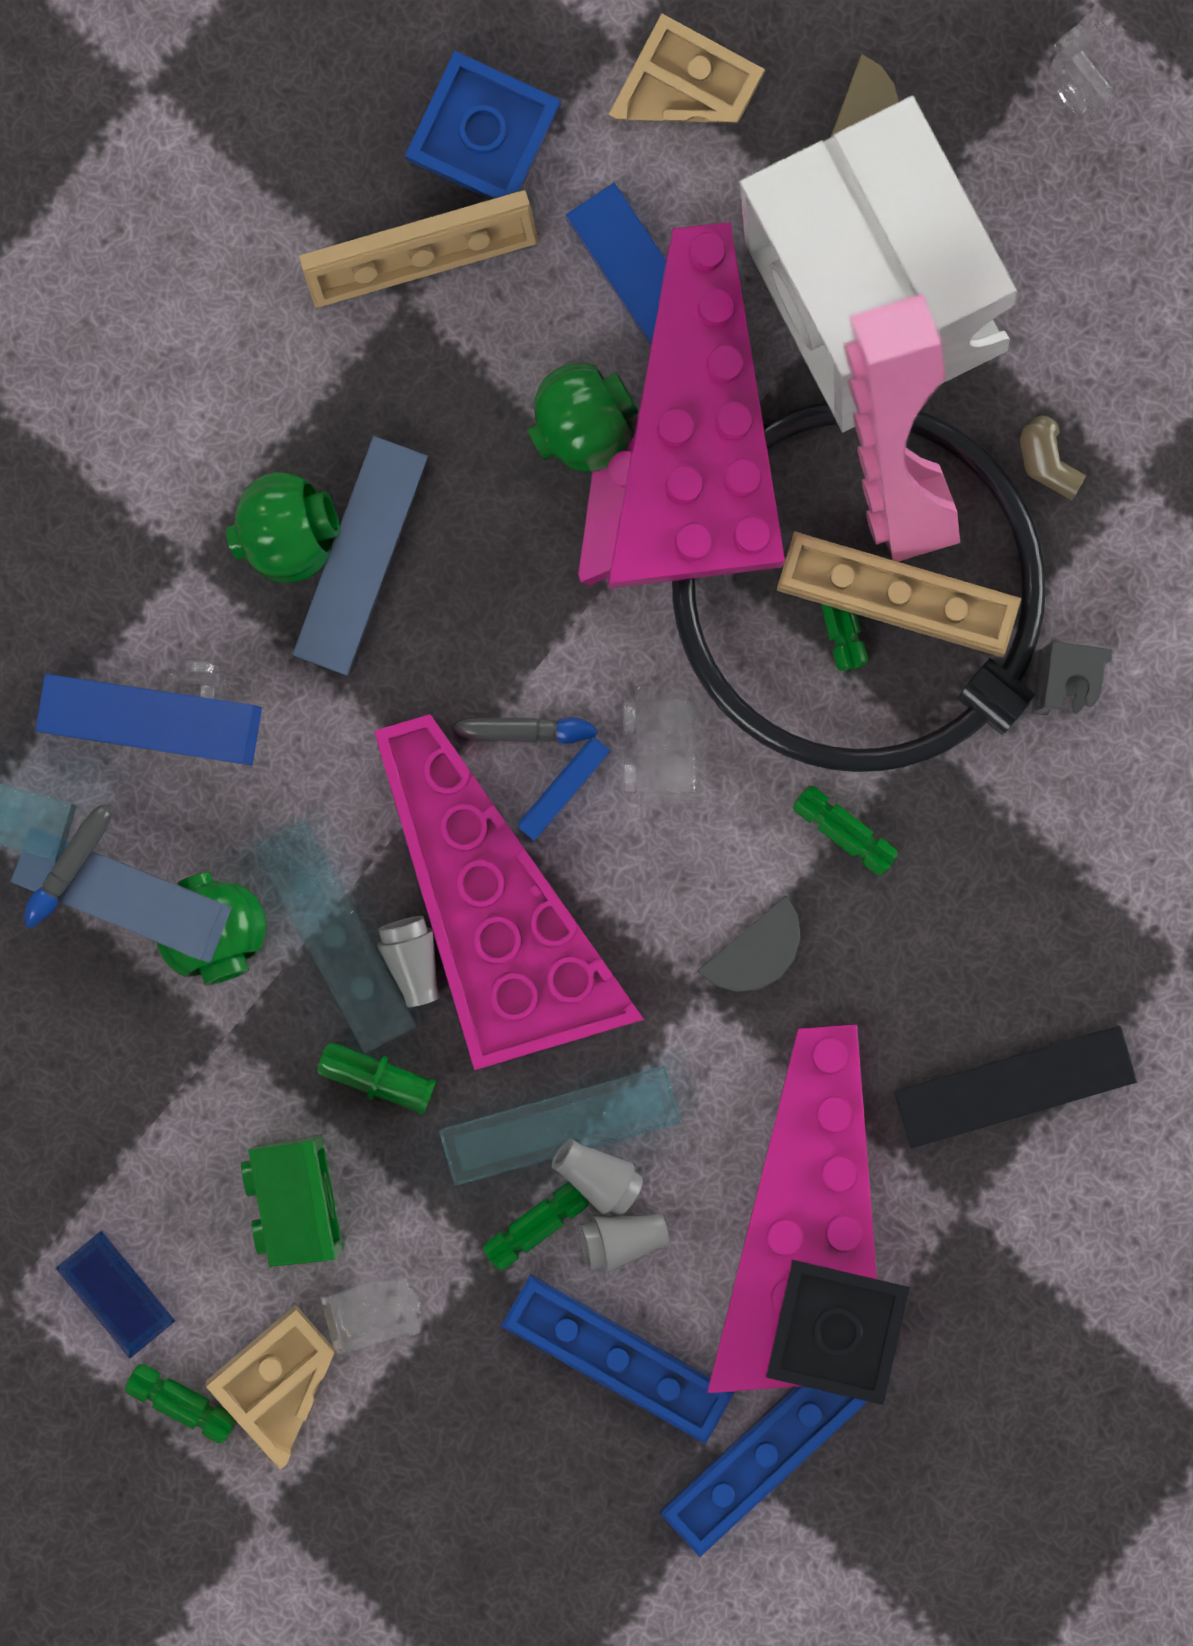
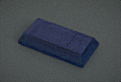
M102 1230L56 1267L57 1271L129 1359L175 1322V1319Z

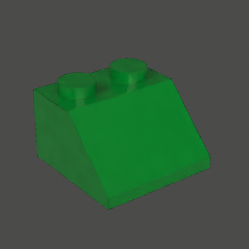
M323 1134L250 1148L248 1150L250 1160L241 1162V1172L247 1197L257 1196L260 1219L251 1221L257 1255L267 1253L269 1267L335 1260L343 1251V1244Z

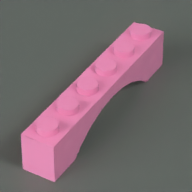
M919 294L850 315L853 341L844 344V351L853 377L848 379L857 410L856 413H853V419L861 443L857 450L865 475V479H862V486L870 509L866 511V517L872 538L876 545L885 542L891 559L897 562L960 543L958 512L940 465L923 459L906 448V440L915 417L928 397L945 380L942 342L923 294Z

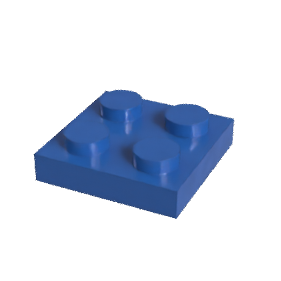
M454 50L405 154V160L489 200L519 192L561 106V100Z

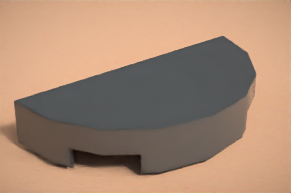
M786 895L697 970V972L713 985L735 992L759 990L780 979L795 960L801 939L798 914L788 896Z

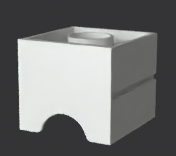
M914 96L834 134L832 138L824 142L820 141L740 181L745 246L842 433L855 427L853 413L857 412L848 379L853 377L844 351V344L853 341L850 315L923 294L942 342L945 380L942 383L1008 351L1010 339L1006 331L999 332L993 319L1014 306L1017 289Z

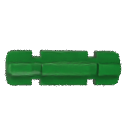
M821 604L829 640H834L836 645L832 652L837 669L845 672L865 666L868 662V656L864 641H859L857 634L861 632L857 614Z
M811 785L806 787L794 802V811L809 823L812 820L819 825L817 829L851 856L859 855L863 859L861 863L877 875L884 874L897 858V850L882 838L876 840L872 836L874 832L840 805L835 804L832 806L828 803L829 797L818 788Z
M570 1182L565 1183L553 1192L554 1198L549 1202L545 1198L508 1226L509 1231L503 1235L500 1232L486 1242L483 1247L485 1255L499 1271L506 1269L519 1259L518 1253L522 1250L527 1253L564 1225L563 1220L569 1216L570 1219H573L585 1210L589 1204L588 1200Z
M139 1364L133 1370L125 1386V1391L128 1395L143 1403L147 1399L154 1403L152 1408L193 1430L196 1426L203 1429L201 1434L216 1443H224L228 1439L236 1424V1420L224 1407L217 1405L214 1408L208 1405L209 1399L171 1378H168L166 1381L160 1379L161 1373L145 1364Z

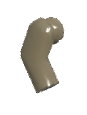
M1036 416L1023 428L1019 441L1025 470L1034 480L1072 501L1084 482L1086 475L1060 461L1056 439L1060 433L1058 424L1048 416Z

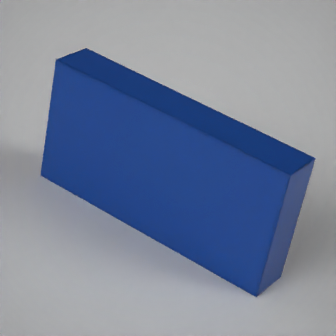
M590 738L518 822L520 825L518 828L535 842L608 757L611 750L597 738Z

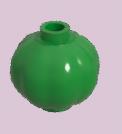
M589 363L565 364L546 376L538 387L534 398L536 425L527 431L544 460L555 455L557 459L573 470L586 473L599 472L608 468L610 460L616 453L626 451L631 439L634 437V432L628 419L638 414L639 411L617 372L604 378L596 365Z
M284 472L265 474L253 480L245 488L238 500L235 524L226 528L228 545L236 560L245 558L256 572L262 576L283 583L300 582L315 575L323 567L331 554L332 538L340 534L338 515L329 494L326 491L318 493L313 484L309 483L306 479Z
M210 872L196 874L179 881L177 885L229 905L232 909L211 963L156 942L161 958L171 969L184 977L202 976L205 986L222 983L247 973L249 967L246 960L260 952L266 935L267 920L258 898L250 890L239 884L213 881Z

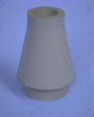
M424 917L405 918L380 927L378 931L381 942L377 944V947L403 994L406 1007L420 1006L439 999L434 932L432 928L426 927Z
M572 1138L566 1140L561 1145L552 1162V1169L562 1174L601 1214L611 1212L616 1216L624 1214L634 1203L642 1187L643 1178L634 1172L635 1167L633 1163L581 1145Z
M661 1212L652 1215L592 1216L591 1223L579 1225L581 1249L589 1271L602 1269L607 1274L655 1250L669 1247L668 1230Z

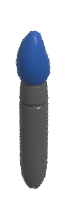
M473 717L456 722L452 728L458 736L478 741L549 742L557 740L563 744H573L578 741L594 738L598 734V730L592 723L575 717H566L558 721L549 719L538 720L537 718Z
M100 805L88 815L51 869L52 871L49 872L43 887L37 889L30 896L24 913L25 925L27 927H35L57 908L58 897L68 888L69 883L73 881L105 833L112 815L109 805Z

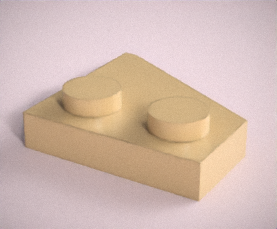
M661 14L608 115L617 120L738 123L766 70L672 18Z
M295 1304L206 1380V1388L281 1470L287 1465L291 1456L292 1446L301 1425L308 1417L315 1400L316 1390L320 1381L324 1379L335 1354L334 1347Z

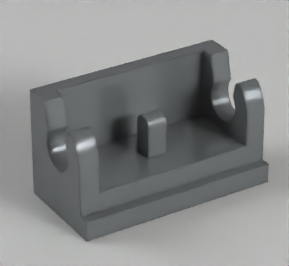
M1054 641L1040 649L1034 694L1036 695L1033 698L1031 714L1048 716L1051 709L1060 710L1066 696L1072 697L1075 695L1072 701V711L1074 713L1080 712L1085 704L1087 707L1093 706L1100 697L1104 666L1111 662L1113 649Z

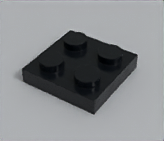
M792 1259L765 1377L884 1405L910 1287Z

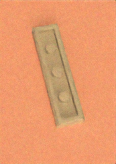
M522 190L299 255L314 306L319 308L538 244L539 240L526 191Z
M795 531L777 586V591L999 657H1004L1021 602V598Z

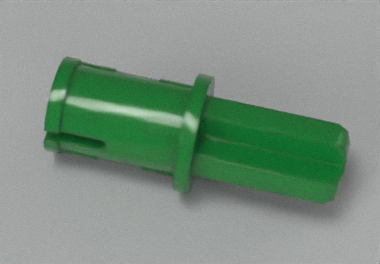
M333 1042L328 1043L324 1048L317 1072L324 1077L368 1093L367 1099L370 1101L376 1096L416 1111L422 1116L437 1081L388 1064L389 1057L384 1055L380 1061Z

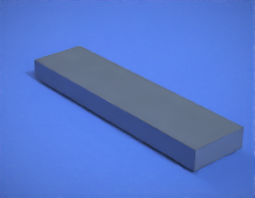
M373 436L341 521L340 534L334 540L331 554L327 559L295 645L293 657L344 676H349L427 466L428 455Z
M32 827L11 882L34 892L43 887L45 879L49 872L52 871L51 869L69 844V841ZM94 851L91 852L73 881L69 883L68 888L58 897V902L211 963L232 909L229 905Z

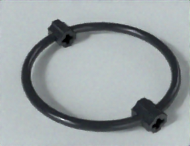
M815 404L794 410L764 424L767 450L799 433L819 427L836 425L837 422L828 404ZM921 411L915 417L910 433L924 437L956 456L991 491L1011 527L1018 549L1022 572L1021 613L1009 654L1002 667L989 658L963 688L956 699L968 709L957 718L938 730L918 739L880 748L854 749L834 747L794 735L756 712L739 696L720 671L707 646L700 625L696 604L695 578L672 581V601L677 630L690 665L707 694L728 718L755 740L786 757L808 765L839 771L874 772L903 768L920 763L957 746L971 737L986 723L1003 735L1036 695L1020 682L1031 662L1039 640L1046 594L1043 556L1032 517L1011 479L984 449L955 427Z

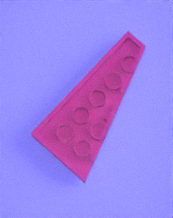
M731 222L673 228L669 241L658 302L659 306L651 341L648 367L642 391L607 589L782 568L785 563Z
M431 714L375 730L374 734L474 1070L644 1020Z
M857 1024L801 1028L797 1030L707 1393L800 1386L765 1377L792 1259L877 1279Z

